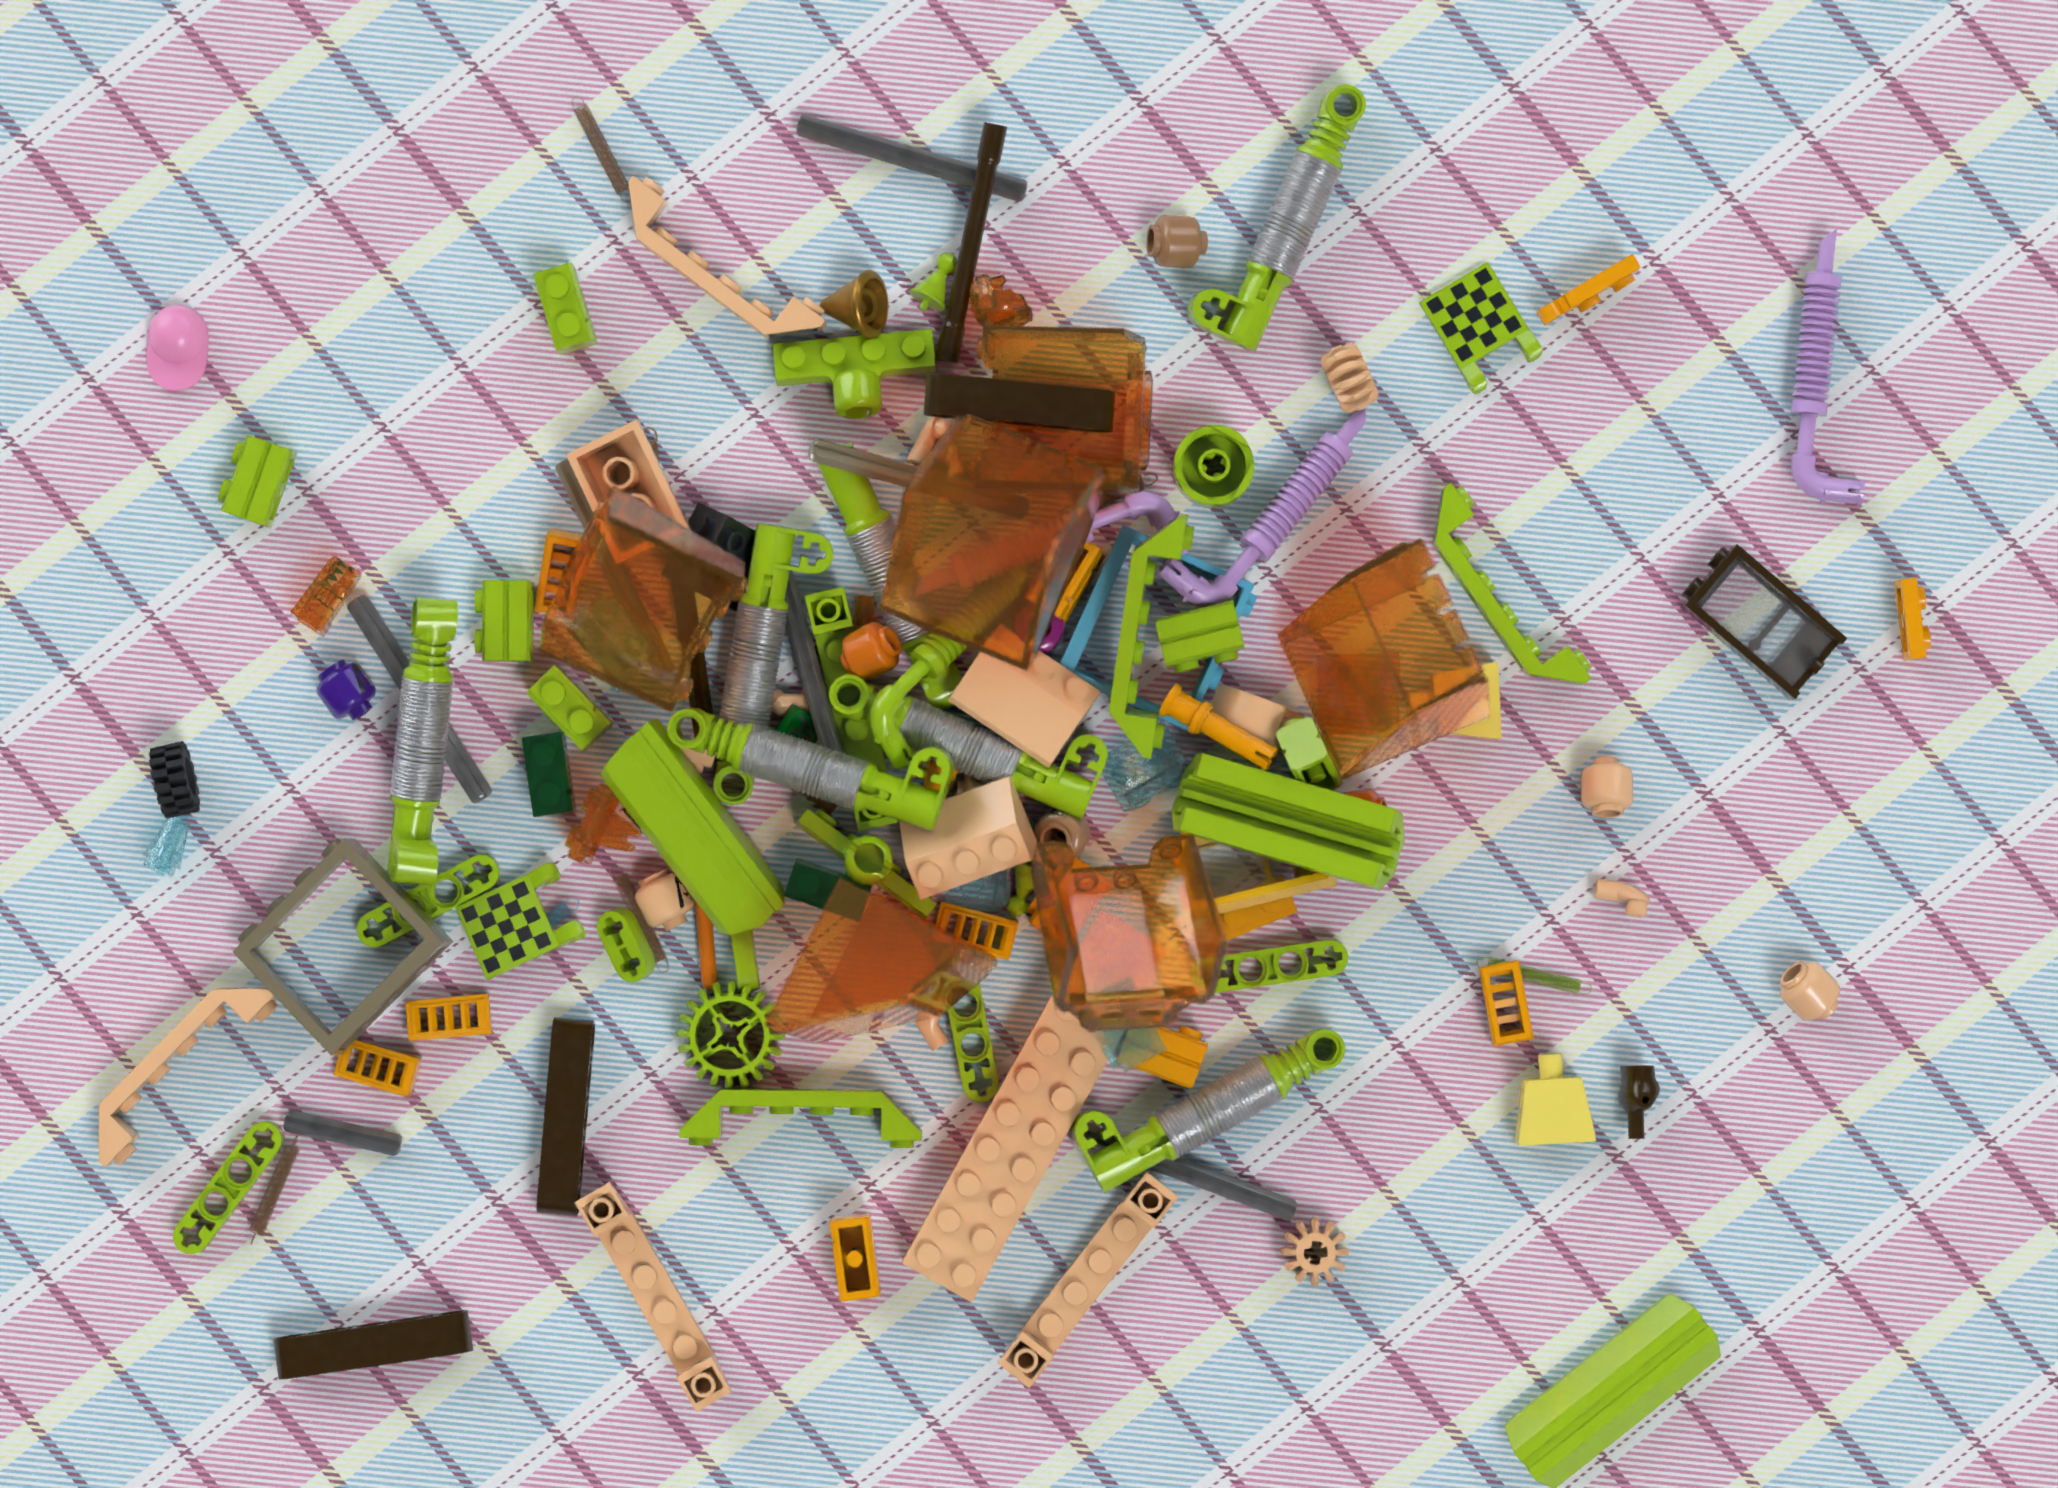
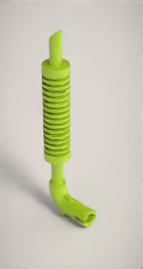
M1037 558L1033 559V564L1027 561L1026 567L1019 564L1018 570L1012 567V572L1010 573L1007 572V569L1004 570V575L1002 576L996 573L997 578L993 579L992 576H988L989 581H983L948 618L910 653V658L914 664L892 686L887 685L876 697L870 712L872 735L875 736L873 741L881 745L894 768L899 769L910 764L905 754H907L910 760L915 755L914 750L909 746L897 727L899 722L895 717V713L904 702L903 697L924 676L936 679L1030 585V580L1026 574L1038 563Z

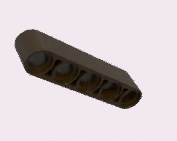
M930 373L926 374L923 415L1073 431L1112 433L1115 392L1102 389Z
M554 1017L537 1192V1213L577 1217L579 1213L574 1202L581 1198L595 1037L594 1020Z
M468 1310L314 1331L273 1339L278 1379L326 1374L473 1351Z

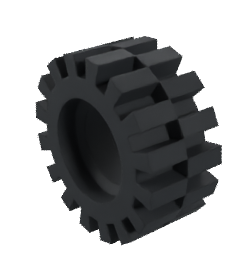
M184 741L151 748L149 751V765L152 769L151 778L154 781V791L157 793V801L164 817L168 819L199 812L200 798L198 795L200 793L196 783L197 777L194 774L193 761H191L189 750L187 751Z

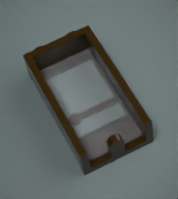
M1738 544L1732 546L1729 550L1723 546L1708 562V565L1712 568L1703 580L1696 577L1681 595L1686 600L1680 608L1690 614L1779 690L1788 700H1794L1799 696V690L1806 681L1819 672L1825 664L1824 660L1836 646L1842 645L1847 637Z

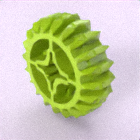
M735 980L729 981L728 993H723L719 982L713 983L714 997H710L705 989L699 990L698 995L704 1003L700 1006L697 1002L689 1000L686 1005L695 1012L693 1017L688 1014H680L679 1016L681 1022L690 1024L689 1030L679 1029L676 1031L677 1037L689 1038L688 1044L678 1047L679 1053L691 1050L694 1055L685 1061V1066L689 1068L698 1061L702 1067L695 1076L701 1079L707 1071H710L713 1074L709 1084L713 1087L718 1084L720 1076H724L726 1089L733 1088L734 1077L739 1076V1081L743 1088L749 1086V1079L747 1077L749 1072L752 1073L757 1081L763 1079V1073L758 1066L762 1064L767 1069L772 1070L775 1064L767 1058L768 1053L780 1056L783 1052L781 1048L772 1046V1041L785 1039V1033L773 1032L772 1026L782 1024L784 1022L783 1017H776L770 1020L768 1015L769 1012L777 1008L776 1003L772 1002L763 1008L760 1002L765 998L766 993L761 990L753 999L749 997L751 987L747 985L743 987L741 994L736 993L737 984ZM725 1001L739 1002L748 1006L754 1012L742 1020H733L725 1012H722L717 1003ZM708 1011L716 1027V1034L709 1043L700 1047L698 1039L699 1024L704 1014ZM722 1022L730 1024L731 1028L734 1025L739 1027L745 1022L748 1023V1026L740 1030L741 1033L737 1036L739 1047L737 1045L731 1046V1041L728 1044L723 1042L714 1047V1044L725 1033ZM761 1022L764 1040L759 1054L754 1059L746 1044V1034L752 1027ZM721 1049H728L742 1061L744 1066L726 1068L713 1063L708 1057Z

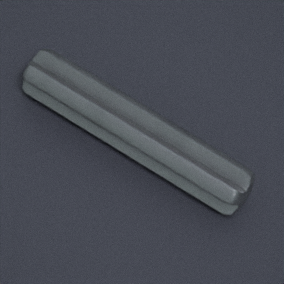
M295 1110L288 1111L284 1120V1130L286 1132L387 1155H398L402 1145V1136L400 1134Z

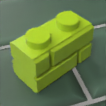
M566 263L534 273V280L558 354L563 355L598 344L583 291L579 286L580 282L575 266L572 263Z
M247 435L245 442L238 441L231 459V464L236 465L231 480H224L218 495V502L223 503L221 511L271 528L297 453Z
M482 580V589L475 590V612L482 613V629H475V653H482V661L533 662L534 582L529 580Z
M1233 600L1154 619L1166 668L1175 667L1176 673L1200 668L1198 661L1214 657L1215 664L1238 659L1237 651L1245 649Z
M554 665L526 692L582 751L586 752L614 724L570 680L559 666Z
M1298 717L1286 722L1283 728L1279 729L1275 735L1296 780L1328 790L1341 787L1343 783L1341 775L1313 718Z

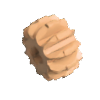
M1352 342L1343 346L1339 345L1322 355V368L1343 411L1348 414L1356 410L1360 411L1378 400L1379 393L1357 345Z
M1312 1217L1310 1221L1311 1230L1307 1231L1303 1222L1299 1220L1295 1223L1296 1228L1301 1233L1299 1237L1288 1231L1284 1234V1237L1289 1242L1294 1243V1247H1281L1280 1253L1284 1256H1295V1258L1284 1264L1286 1271L1293 1270L1299 1265L1301 1266L1296 1273V1281L1302 1282L1307 1273L1310 1272L1311 1285L1318 1286V1273L1323 1272L1326 1280L1330 1283L1334 1281L1333 1274L1329 1271L1331 1266L1339 1271H1344L1346 1266L1335 1258L1336 1256L1349 1255V1249L1346 1247H1335L1336 1244L1346 1238L1343 1232L1336 1233L1329 1238L1335 1225L1332 1221L1326 1222L1322 1231H1319L1318 1217ZM1313 1241H1319V1246L1326 1249L1325 1254L1318 1255V1261L1312 1262L1308 1254L1304 1256V1250L1311 1248Z

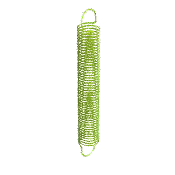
M1492 957L1490 965H1494V961H1495V964H1496V962H1497V964H1498V962H1499V963H1500V962H1501V963H1504L1505 960L1503 961V959H1502V961H1501V959H1500V961H1499V959L1497 960V958H1496V960H1495V958L1493 959V957ZM1520 964L1521 975L1523 974L1522 980H1525V982L1527 980L1531 981L1532 976L1533 980L1534 977L1535 980L1536 977L1537 980L1539 977V985L1568 991V993L1572 992V994L1576 993V995L1579 992L1582 984L1580 979L1562 976V974L1560 976L1558 973L1556 975L1554 972L1550 974V971L1549 973L1548 971L1547 973L1546 971L1544 972V970L1540 972V969L1536 971V968L1534 971V968L1532 970L1531 967L1530 970L1528 966H1525L1524 969V965ZM1511 973V975H1510V974H1509V975H1508V974H1504V975H1503V976H1507V977L1509 976V978H1510V977H1511V978L1513 977V976H1512V973Z

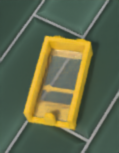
M1188 834L1176 835L1177 848L1171 850L1176 873L1184 871L1187 886L1180 887L1185 910L1193 909L1196 921L1202 920L1205 917L1323 888L1337 887L1335 877Z

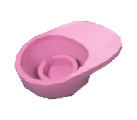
M179 304L163 308L151 320L148 330L146 361L150 376L160 387L171 391L186 390L197 384L204 375L208 359L209 333L207 324L201 314L191 307Z

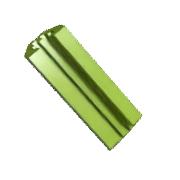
M659 719L651 720L644 724L622 744L603 767L600 776L719 932L731 936L761 927L770 919L769 917L774 912H777L785 905L783 884L680 747L674 745L669 739L668 732Z
M1205 753L1196 754L1182 774L1178 792L1171 809L1174 831L1379 891L1395 875L1398 858L1404 844L1403 814L1397 809Z
M1673 1294L1663 1296L1507 1421L1504 1427L1514 1454L1523 1462L1536 1481L1550 1488H1557L1719 1359L1721 1353L1717 1334L1707 1325L1702 1315L1694 1306Z

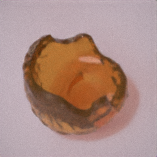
M985 273L976 276L970 287V306L977 323L989 332L1004 334L1022 328L1033 320L1032 308L1028 307L1023 295L1014 293L1012 289H1003L1002 286L1006 283L1004 275L989 278V275Z

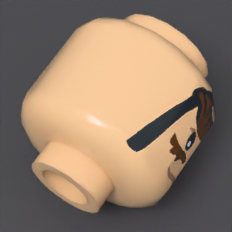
M664 869L638 882L640 889L637 890L634 897L648 926L658 927L663 925L665 930L669 931L688 921L685 913L693 908L694 901L675 873L669 874L668 870Z

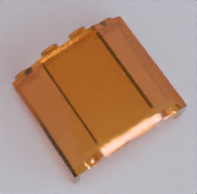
M983 326V335L979 336L977 340V357L979 360H983L986 368L993 370L992 379L1110 390L1115 392L1112 433L986 422L984 436L986 444H989V449H981L978 456L973 457L971 461V477L975 481V487L986 491L1124 497L1139 492L1140 470H1147L1149 464L1153 395L1152 373L1145 370L1147 350L1145 337L1124 328Z
M613 485L605 501L601 500L597 505L558 582L560 587L543 619L539 652L672 713L678 700L685 702L694 684V680L689 678L691 662L697 651L704 653L713 635V631L709 629L714 619L718 618L721 620L732 600L738 602L747 587L748 579L744 578L745 562Z
M1193 834L1164 836L1153 845L1148 864L1072 868L1074 853L1069 844L1057 841L1036 843L1031 876L1056 1008L1063 1013L1069 1012L1079 1019L1080 1025L1089 1032L1168 1027L1179 1020L1177 1013L1192 1003L1204 1004L1214 997L1228 941Z

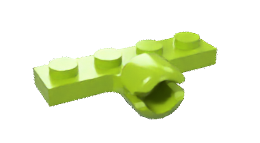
M932 329L883 333L875 338H867L861 335L773 343L776 385L831 383L833 386L835 410L841 417L847 419L869 418L881 410L882 396L880 383L883 378L936 372Z
M808 808L806 809L796 826L844 861V867L848 876L853 881L861 885L876 884L923 920L927 919L937 903L931 900L933 896L920 900L914 883L911 885L899 876L902 870L893 863L891 848L883 839L875 835L857 837L852 833L846 837L834 828L837 822L820 809H817L815 814Z

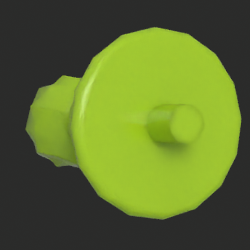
M949 252L942 253L937 258L938 270L931 273L918 286L910 289L911 296L921 303L919 306L921 311L925 312L928 307L937 311L945 309L947 273H953L957 264V258Z
M1035 855L1031 861L1015 866L1016 895L1009 898L1006 909L1013 916L1020 917L1027 912L1028 903L1025 899L1051 873L1048 868L1038 864L1040 858L1038 855Z

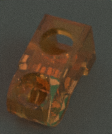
M334 555L325 564L290 611L293 618L321 637H324L332 626L333 620L344 606L345 600L358 584L362 573Z

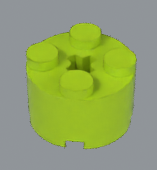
M1223 425L1204 426L1189 433L1179 444L1173 460V477L1177 488L1187 500L1204 508H1223L1234 503L1245 493L1254 475V458L1246 439L1234 429ZM1216 457L1221 460L1219 467L1224 470V473L1216 472L1211 477L1206 474L1207 467L1202 463L1204 460L1211 462Z

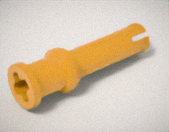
M1176 683L1172 687L1160 707L1159 715L1162 717L1169 715L1186 725L1188 732L1191 734L1199 735L1202 732L1258 765L1264 771L1268 769L1272 763L1271 758L1275 757L1278 752L1277 747L1271 746L1213 712L1214 707L1211 706L1210 702L1204 701L1202 703L1183 692L1181 685Z

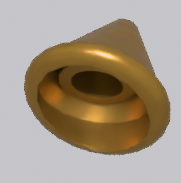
M866 270L857 278L822 300L820 307L825 311L826 315L857 330L863 336L875 338L882 333L886 326L889 301L886 286L880 275L875 271Z

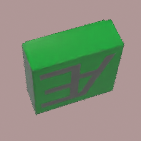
M792 704L775 730L777 732L781 731L785 735L796 736L800 740L811 741L812 744L816 743L818 738L811 715Z

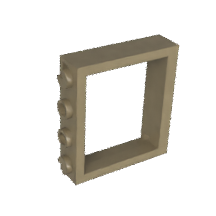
M338 838L329 844L321 854L324 859L314 869L312 867L305 869L293 882L296 888L286 898L284 895L276 898L265 910L268 916L258 926L254 923L246 928L237 939L240 944L232 951L331 1056L342 1054L454 942L397 882H392L387 871L356 839L344 838L342 841ZM348 859L424 940L331 1032L255 951Z

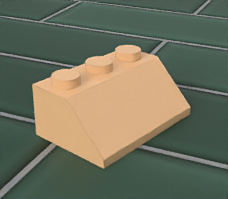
M638 419L566 454L618 564L629 563L664 546L690 529Z
M1000 625L984 645L948 701L1049 768L1084 721L1101 691L1043 652L1027 646L1013 632Z
M1010 776L945 798L933 831L899 820L905 863L920 900L1031 861L1040 850Z

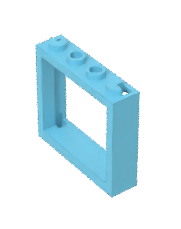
M1122 525L1060 662L1062 666L1101 691L1100 693L1111 697L1113 684L1078 669L1076 666L1131 545L1137 546L1149 537L1125 525ZM1187 553L1182 555L1181 560H1179L1191 572L1211 581H1214L1219 574L1224 575L1227 572ZM1242 578L1236 585L1238 590L1234 598L1238 620L1241 615L1249 617L1258 597L1251 593L1255 584ZM1214 657L1207 658L1190 695L1202 702L1208 688L1216 690L1225 670L1219 667L1218 664H1215ZM1138 695L1136 704L1128 703L1133 708L1152 712H1159L1161 707ZM1159 715L1160 720L1188 732L1186 725L1171 716L1162 717Z

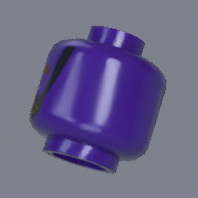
M342 659L318 676L320 683L317 686V695L334 718L342 719L350 716L355 721L373 708L369 701L375 696L376 687L359 663H346Z

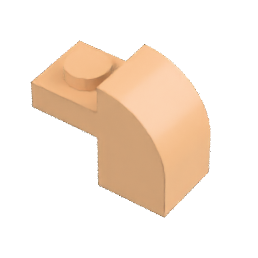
M1218 683L1211 702V706L1214 707L1213 712L1271 746L1277 747L1279 750L1282 749L1275 735L1278 730L1283 728V725L1291 719L1305 717L1287 709L1283 705Z

